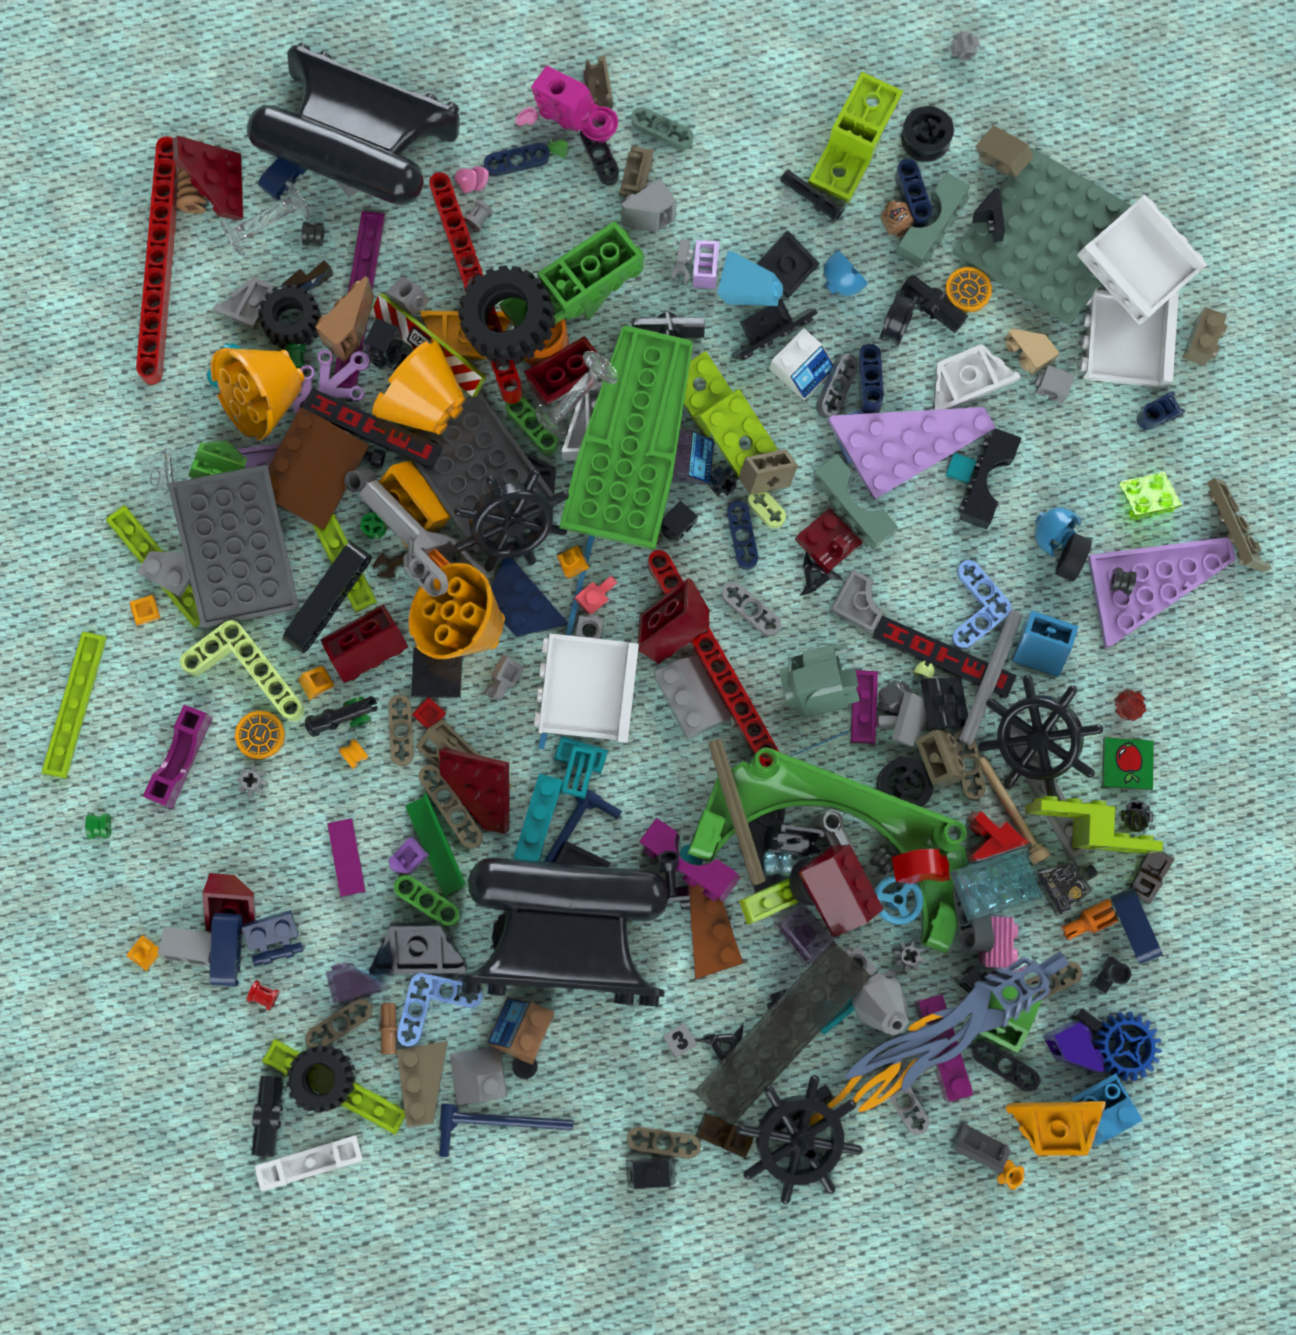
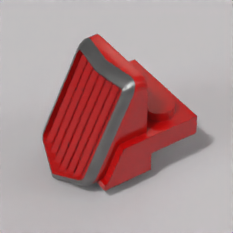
M982 811L973 812L966 819L970 823L968 828L976 836L982 835L984 837L966 855V859L970 863L979 865L981 862L1032 846V843L1027 838L1024 839L1008 822L995 825Z

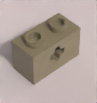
M786 449L745 458L738 479L750 495L790 487L798 465Z

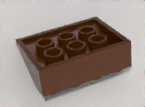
M300 407L268 467L277 507L325 531L347 489L344 483L346 474L358 469L369 445L327 420Z

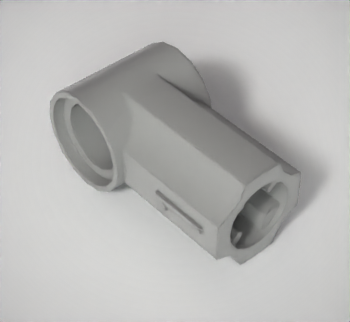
M830 810L815 817L814 829L824 830L823 838L829 848L831 846L850 844L853 851H856L843 827L844 819L840 812ZM826 818L830 820L831 828L827 826Z

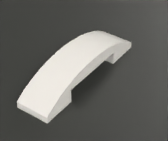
M357 1135L256 1165L255 1170L262 1192L363 1161Z

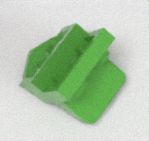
M228 441L200 442L188 476L197 478L244 469L248 458L244 457Z

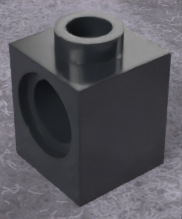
M680 500L663 518L661 533L667 539H674L679 542L684 536L683 533H687L697 523L698 516Z

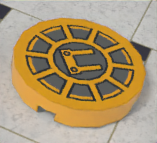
M964 267L957 269L950 275L945 284V293L949 297V302L964 313L977 312L987 305L992 295V285L984 272L976 268Z
M258 710L250 712L241 718L236 726L235 740L237 747L244 755L251 759L264 760L280 751L285 740V730L277 716L268 711Z

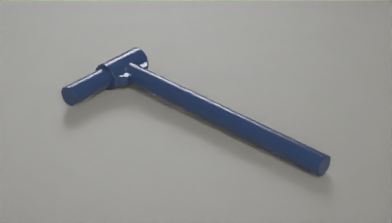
M580 785L577 791L581 792L583 785ZM587 789L585 800L575 797L578 804L543 862L554 863L565 842L568 841L586 809L590 810L597 807L617 820L622 811L604 801L600 795Z
M441 1103L439 1156L449 1157L451 1131H453L458 1123L573 1130V1120L461 1113L455 1104Z

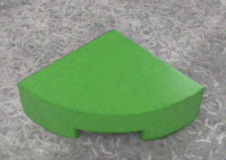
M553 139L549 140L546 145L550 152L564 159L569 152L568 142L562 139H558L557 142H554Z

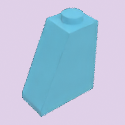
M727 251L717 293L724 303L731 305L777 306L779 297L783 293V286L776 275L733 251Z

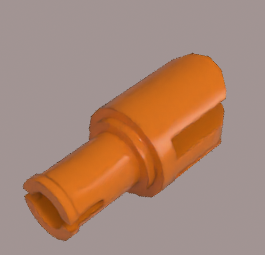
M1107 898L1081 911L1080 918L1061 926L1062 931H1065L1066 939L1070 941L1072 938L1087 931L1094 934L1118 922L1119 919L1115 915L1114 908L1111 907L1110 899Z

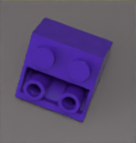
M1081 1022L1067 1023L1043 1035L1054 1059L1090 1072H1102L1105 1070L1102 1065L1104 1058L1097 1048L1094 1049L1090 1041L1092 1039L1091 1032Z

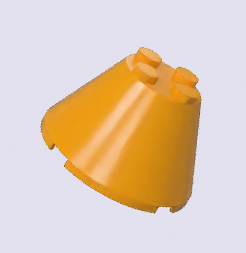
M431 339L430 341L433 343L428 344L425 341L419 345L390 376L388 381L391 385L385 394L382 392L378 394L372 408V414L380 419L441 435L447 428V422L451 417L456 419L460 415L466 398L439 343L435 339Z
M222 348L216 351L211 358L212 381L217 380L220 390L217 397L227 416L237 429L248 438L254 436L257 441L268 437L301 393V382L304 381V374L301 369L295 367L286 350L268 351Z
M452 563L441 567L440 569L445 573L448 580L447 592L439 596H431L420 586L410 607L409 632L414 637L417 644L416 647L425 655L435 659H450L483 652L488 649H495L499 644V638L503 631L505 616L499 609L487 578L480 570L465 563ZM435 578L433 584L435 589L439 591L441 583Z

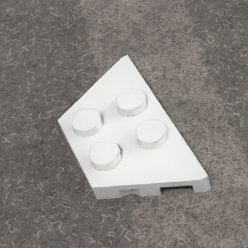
M980 344L937 362L934 410L955 408L1017 382L1021 376L1019 373L1013 372L1004 364V361L993 356L990 350Z

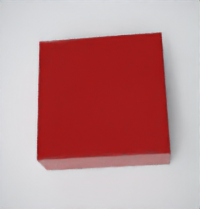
M428 697L413 712L412 716L428 730L429 727L442 720L447 713Z

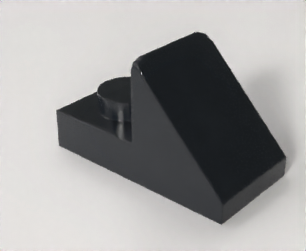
M994 188L975 209L972 223L987 222L988 233H992L993 242L1003 241L1005 234L999 188Z

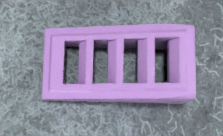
M696 240L693 287L716 289L719 241ZM700 247H707L708 249L705 250H714V254L700 253ZM699 258L713 259V261H699ZM699 267L712 268V271L699 270Z

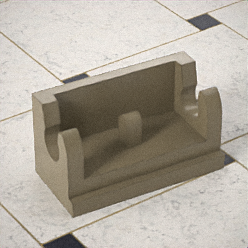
M599 56L598 63L594 65L590 63L589 59L586 60L583 75L585 85L590 90L594 104L613 109V95L605 56Z
M631 147L619 190L620 196L635 195L648 184L654 158V149Z

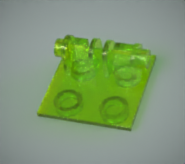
M1165 472L1119 482L1132 508L1128 511L1130 519L1135 518V520L1146 517L1147 514L1149 517H1153L1154 513L1156 516L1160 515V513L1174 512V509L1182 506Z

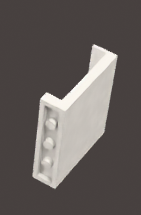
M1145 194L1077 254L1080 260L1139 325L1154 314L1157 309L1207 266L1202 255L1188 244L1186 237L1179 234L1172 226L1171 221L1162 215L1156 208L1155 203L1148 199Z
M1097 288L1086 304L1088 306V313H1085L1083 317V327H1087L1086 335H1083L1081 341V349H1085V355L1081 357L1079 371H1083V379L1167 389L1173 382L1179 293H1175L1154 314L1139 325L1109 291L1098 290Z
M549 633V637L543 640L542 653H547L546 663H541L539 677L544 678L543 688L538 687L537 702H541L540 712H535L534 727H538V733L545 732L611 739L628 743L639 644Z

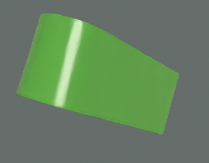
M524 397L517 403H505L509 419L541 454L552 456L558 451L557 434ZM515 405H520L523 407V409L519 412H513L511 410V408ZM530 422H535L538 424V427L531 430L526 425ZM546 439L554 441L550 447L543 446L542 442Z
M408 875L401 876L395 881V893L434 920L442 922L447 927H452L459 922V909L422 883ZM403 882H412V891L409 894H402L400 887ZM425 895H432L434 898V903L429 908H424L421 905V900ZM447 908H452L455 911L454 919L449 922L444 921L442 918L443 911Z

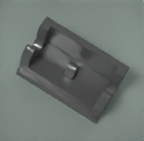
M964 1123L961 1124L950 1148L1002 1174L1011 1151L1009 1146Z

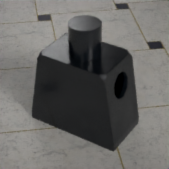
M674 1157L626 1160L627 1187L660 1188L671 1187L676 1184Z

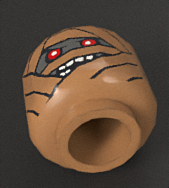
M894 200L884 206L885 209L882 211L880 218L889 235L901 237L913 226L914 219L907 203Z

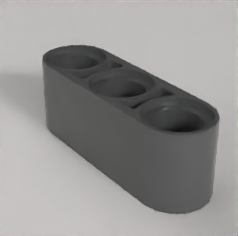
M959 879L954 884L953 897L961 947L965 951L988 953L994 946V933L986 885L982 881Z

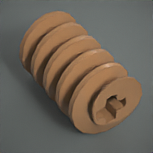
M178 167L179 182L177 185L178 200L176 206L185 213H204L206 210L202 206L207 204V200L203 198L205 195L201 196L190 182L191 177L183 168L180 169Z

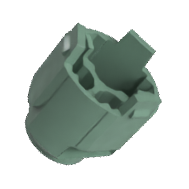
M847 643L805 651L802 655L792 657L788 667L780 669L782 687L790 710L798 708L800 715L807 718L849 708L850 704L860 701L856 689L859 685L855 669L842 670L839 655L848 653Z

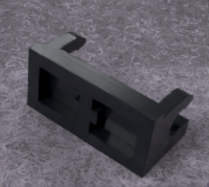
M783 824L768 826L766 852L811 857V854H817L822 851L821 847H816V841L824 837V830Z
M980 963L976 966H969L954 981L970 993L975 986L974 983L986 981L988 979L985 976L988 974L996 975L998 972L992 970L990 973L985 971L981 974L979 970L983 968L984 964Z

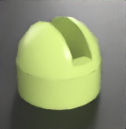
M923 661L916 666L913 675L919 678L921 674L925 676L923 679L933 678L935 670L931 663L927 667L925 666L926 661Z

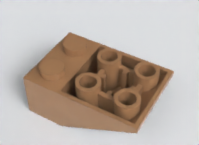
M366 276L361 281H356L352 285L350 292L345 297L339 298L334 304V308L328 314H324L317 322L316 329L323 345L343 362L361 345L374 301V294Z

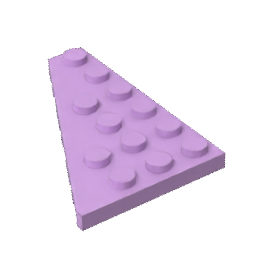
M984 407L834 415L827 419L873 499L887 493L996 428Z
M1229 538L1089 555L1088 563L1104 648L1111 647L1236 560L1235 552ZM1116 567L1122 568L1125 572H1137L1136 583L1131 595H1126L1120 590L1116 592L1110 590L1111 578Z

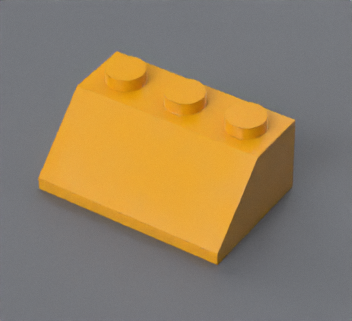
M411 460L391 465L378 481L425 531L436 533L451 518Z

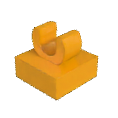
M578 545L557 556L562 570L568 579L589 569L585 556Z
M141 935L126 956L145 971H148L159 957V947L144 935Z

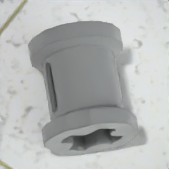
M476 200L474 203L475 207L469 215L464 216V221L469 227L480 232L482 229L481 225L487 217L493 215V211L483 201Z

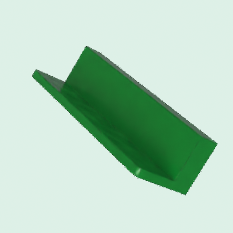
M425 793L423 798L405 805L423 849L429 855L427 858L444 897L468 887L429 796Z

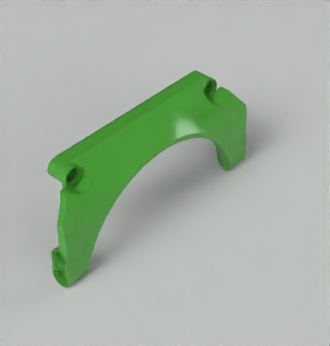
M770 748L759 750L753 756L750 765L743 761L731 769L748 823L762 815L784 808L799 806L823 807L847 813L865 822L885 837L899 855L920 849H939L940 854L947 855L951 880L939 882L926 879L917 882L923 894L921 944L945 954L948 952L958 926L953 887L959 879H970L965 847L959 845V843L964 841L967 834L966 828L962 823ZM760 755H767L770 758L771 763L769 767H764L759 763ZM719 778L714 783L688 850L689 855L709 863L713 861L726 841L735 834ZM949 827H953L957 831V838L955 840L950 839L948 836Z

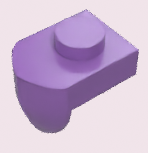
M408 838L395 854L389 858V867L397 874L411 875L429 855L414 838Z

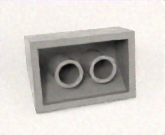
M697 655L674 661L654 672V679L687 741L731 719Z

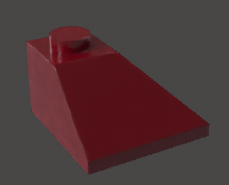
M209 873L202 892L205 931L212 930V920L215 913L241 914L242 924L255 921L254 893L235 875Z

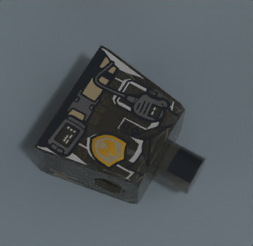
M1075 860L1032 874L1055 916L1064 914L1092 891L1087 881L1098 876L1095 867L1091 863L1079 868Z

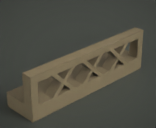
M443 719L429 727L416 745V748L438 769L439 751L444 747L481 756ZM429 739L436 745L437 752H433L425 745Z

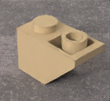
M1011 329L1005 337V345L1011 353L1016 352L1020 348L1022 349L1019 355V364L1024 371H1029L1032 376L1054 362L1060 354L1045 334Z

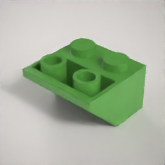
M1007 986L1003 989L1002 993L1006 998H1014L1017 995V990L1012 986ZM991 990L988 1008L1004 1009ZM1042 1000L1031 1005L1028 1013L1025 1014V1010L1020 1012L1017 1020L1014 1021V1017L1009 1019L1006 1027L1003 1028L1001 1026L979 1034L1018 1053L1030 1032Z

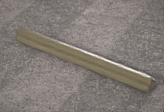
M721 739L710 741L708 746L751 884H761L765 882L762 867Z

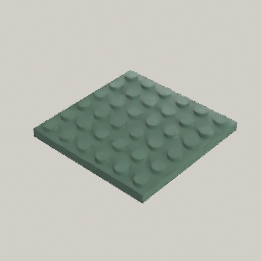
M1031 147L1030 150L1033 158L1016 178L1009 175L999 189L1005 224L1003 241L993 242L992 233H988L987 222L973 223L955 246L952 254L1066 324L1071 325L1091 299L1096 289L1102 284L1080 260L1077 254L1132 205Z

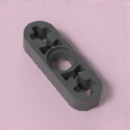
M845 354L836 358L816 403L817 413L821 417L829 418L839 413L858 369V361L854 355ZM844 361H847V366L850 367L847 370H844L846 367L843 363ZM835 379L841 383L842 388L840 392H836L833 388ZM827 402H830L829 407L832 408L830 411H827L828 407L825 405Z

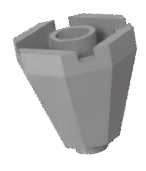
M877 974L860 982L857 987L858 993L851 1000L860 1022L891 1035L904 1031L908 1024L907 1003L898 980L895 978L889 979L885 975Z

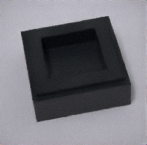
M1084 1008L1076 1009L1072 1014L1073 1018L1081 1022L1082 1025H1086L1091 1032H1097L1102 1026L1101 1022Z

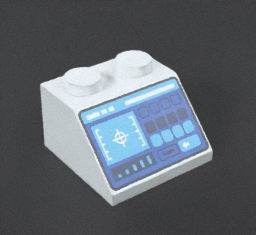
M803 328L771 361L769 370L804 401L828 377L833 362L822 344Z

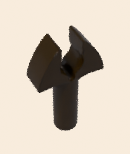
M408 551L392 559L386 558L384 553L380 554L372 568L376 569L381 565L388 567L385 572L377 574V577L383 579L395 578L394 571L396 567L404 564L403 557Z

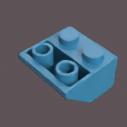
M1031 611L1025 617L1012 662L1059 677L1072 650L1079 626Z
M1116 1074L1071 1098L1072 1102L1105 1101V1108L1092 1146L1100 1145L1143 1121Z

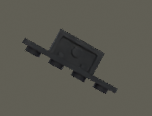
M779 299L777 306H765L740 321L750 343L731 353L732 358L741 359V361L754 355L753 351L759 347L761 349L767 348L774 343L773 339L778 336L782 338L793 332L792 328L799 324L804 326L813 321L812 317L818 314L817 309L809 308L791 318L782 299Z

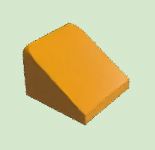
M323 665L302 673L298 679L309 700L335 686Z

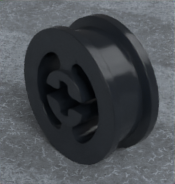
M922 106L911 111L904 121L901 132V143L906 153L912 158L923 162H931L943 157L947 153L954 135L952 119L945 111L934 106ZM919 124L917 129H913L914 126ZM936 139H942L940 142L935 144Z
M901 290L897 291L893 304L889 308L879 340L887 338L895 341V346L898 347L904 332L906 333L918 299L916 296L911 299L901 295Z
M901 757L891 761L880 771L876 783L878 791L893 796L889 791L888 780L894 770L902 769L903 774L895 778L894 782L901 783L906 779L908 785L916 786L918 781L913 775V772H915L922 784L920 796L917 800L909 803L923 807L930 800L934 786L923 762L911 757ZM895 784L892 787L898 798L907 801V797L917 790L908 788L904 791L903 786Z

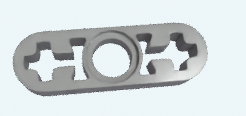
M730 582L724 586L722 590L724 602L753 627L768 637L774 636L779 632L781 627L779 617L737 582ZM736 588L738 590L737 596L743 599L744 595L747 597L742 602L741 607L737 606L739 604L737 598H728V589L733 591ZM749 603H753L758 607V613L754 616H749L744 611V607ZM764 611L766 614L763 618L768 622L774 620V627L776 629L770 628L766 630L764 628L766 625L764 621L760 619L759 623H757L755 620Z

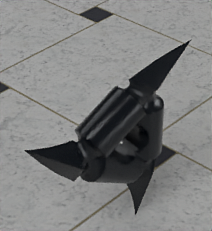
M806 552L803 568L805 569L804 574L807 586L799 596L817 591V588L825 584L829 578L843 579L833 570L827 574L818 564L812 563ZM815 571L819 572L821 577L814 579L812 573Z
M744 1023L734 1035L712 1034L696 1042L711 1044L717 1057L721 1059L720 1062L735 1073L731 1059L734 1057L739 1043L742 1041ZM723 1041L729 1042L730 1049L728 1051L721 1049L720 1045Z

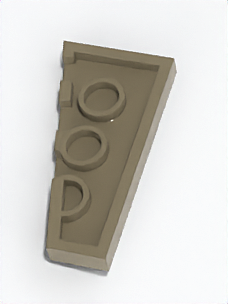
M1218 478L1208 481L1207 483L1210 488L1208 494L1211 500L1218 505V516L1228 527L1227 536L1238 549L1236 555L1240 563L1260 572L1272 569L1269 562L1262 561L1258 552L1262 551L1259 543L1255 542L1248 535L1247 532L1250 530L1247 521L1241 515H1237L1236 512L1240 509L1226 483Z

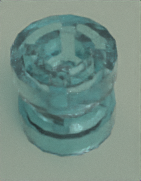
M764 851V876H773L775 873L781 876L791 875L792 857L790 851H782L781 853Z

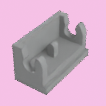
M164 927L158 954L162 959L210 967V933Z

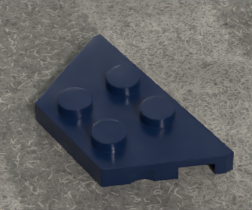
M512 558L503 559L491 589L501 613L505 616L504 624L513 635L518 638L566 626L568 622Z

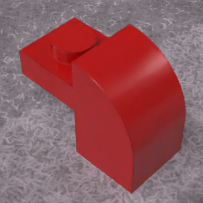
M939 849L914 850L892 857L895 882L914 884L926 879L939 882L951 880L947 855L940 854Z

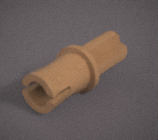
M382 1003L381 1028H378V1031H381L380 1054H397L396 1030L398 1028H396V1004Z

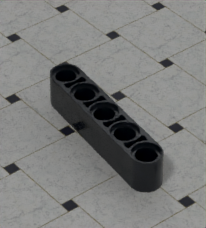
M349 542L342 549L287 627L282 639L301 653L307 652L372 560V555L355 543Z

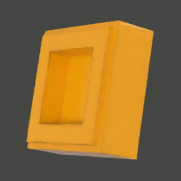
M153 594L129 602L137 626L161 618Z

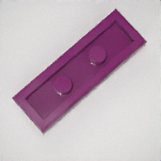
M855 670L859 685L856 689L860 701L852 703L850 743L876 744L878 671Z
M353 819L327 823L340 897L366 892Z

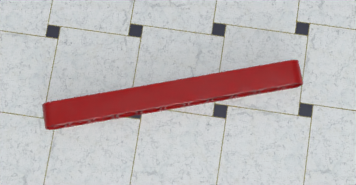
M169 136L160 138L156 143L136 361V371L142 380L150 385L157 384L163 376L177 216L176 203L178 200L177 185L179 182L178 166L173 160V150L170 153H165L167 150L173 149V138ZM166 171H171L169 174L163 175ZM169 192L167 196L161 197L163 193ZM163 214H168L165 218H159ZM160 236H166L163 240H157ZM164 257L161 262H155L158 258ZM162 279L159 284L153 285L156 280ZM160 301L158 306L151 307L154 302ZM152 324H158L155 329H149ZM156 346L154 351L147 352L149 347ZM155 368L151 374L145 375L148 369Z
M436 172L430 177L429 185L465 290L468 284L473 285L475 283L474 278L480 274L481 277L484 275L450 178L443 172ZM460 245H466L463 248H458ZM466 265H473L470 268H465ZM493 307L487 319V326L494 325L489 330L503 333L496 309ZM498 359L495 363L489 361L502 399L510 404L520 401L523 395L522 387L514 361L510 360L508 365L501 364ZM501 366L509 367L506 370H499ZM511 386L516 387V389L513 391L506 390L508 387Z
M655 550L650 554L648 560L649 571L663 596H665L674 589L667 588L664 585L666 580H674L677 586L684 581L667 552ZM655 559H662L666 564L661 568H657L653 565V561ZM709 627L706 632L692 639L690 644L753 756L762 747L780 752ZM709 642L713 648L705 652L700 649L699 644ZM716 662L721 663L724 666V671L716 673L712 670L711 665ZM728 683L733 684L736 692L727 694L723 690V686ZM737 705H744L747 707L748 713L746 715H739L736 713L735 707ZM749 726L758 727L760 735L757 737L750 736L747 728ZM759 756V763L764 767H769L771 763L770 758Z

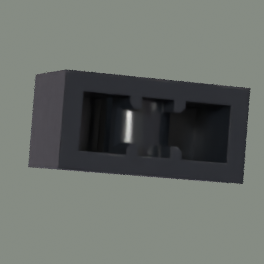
M376 318L364 341V345L371 363L383 369L385 366L392 368V358H397L399 350L403 346V341L397 326Z

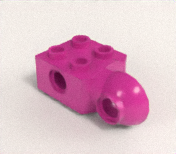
M546 65L531 86L539 114L547 120L552 119L567 130L571 129L575 132L581 130L586 137L597 142L608 141L615 134L618 128L616 113L610 108L594 104L590 90L585 84Z

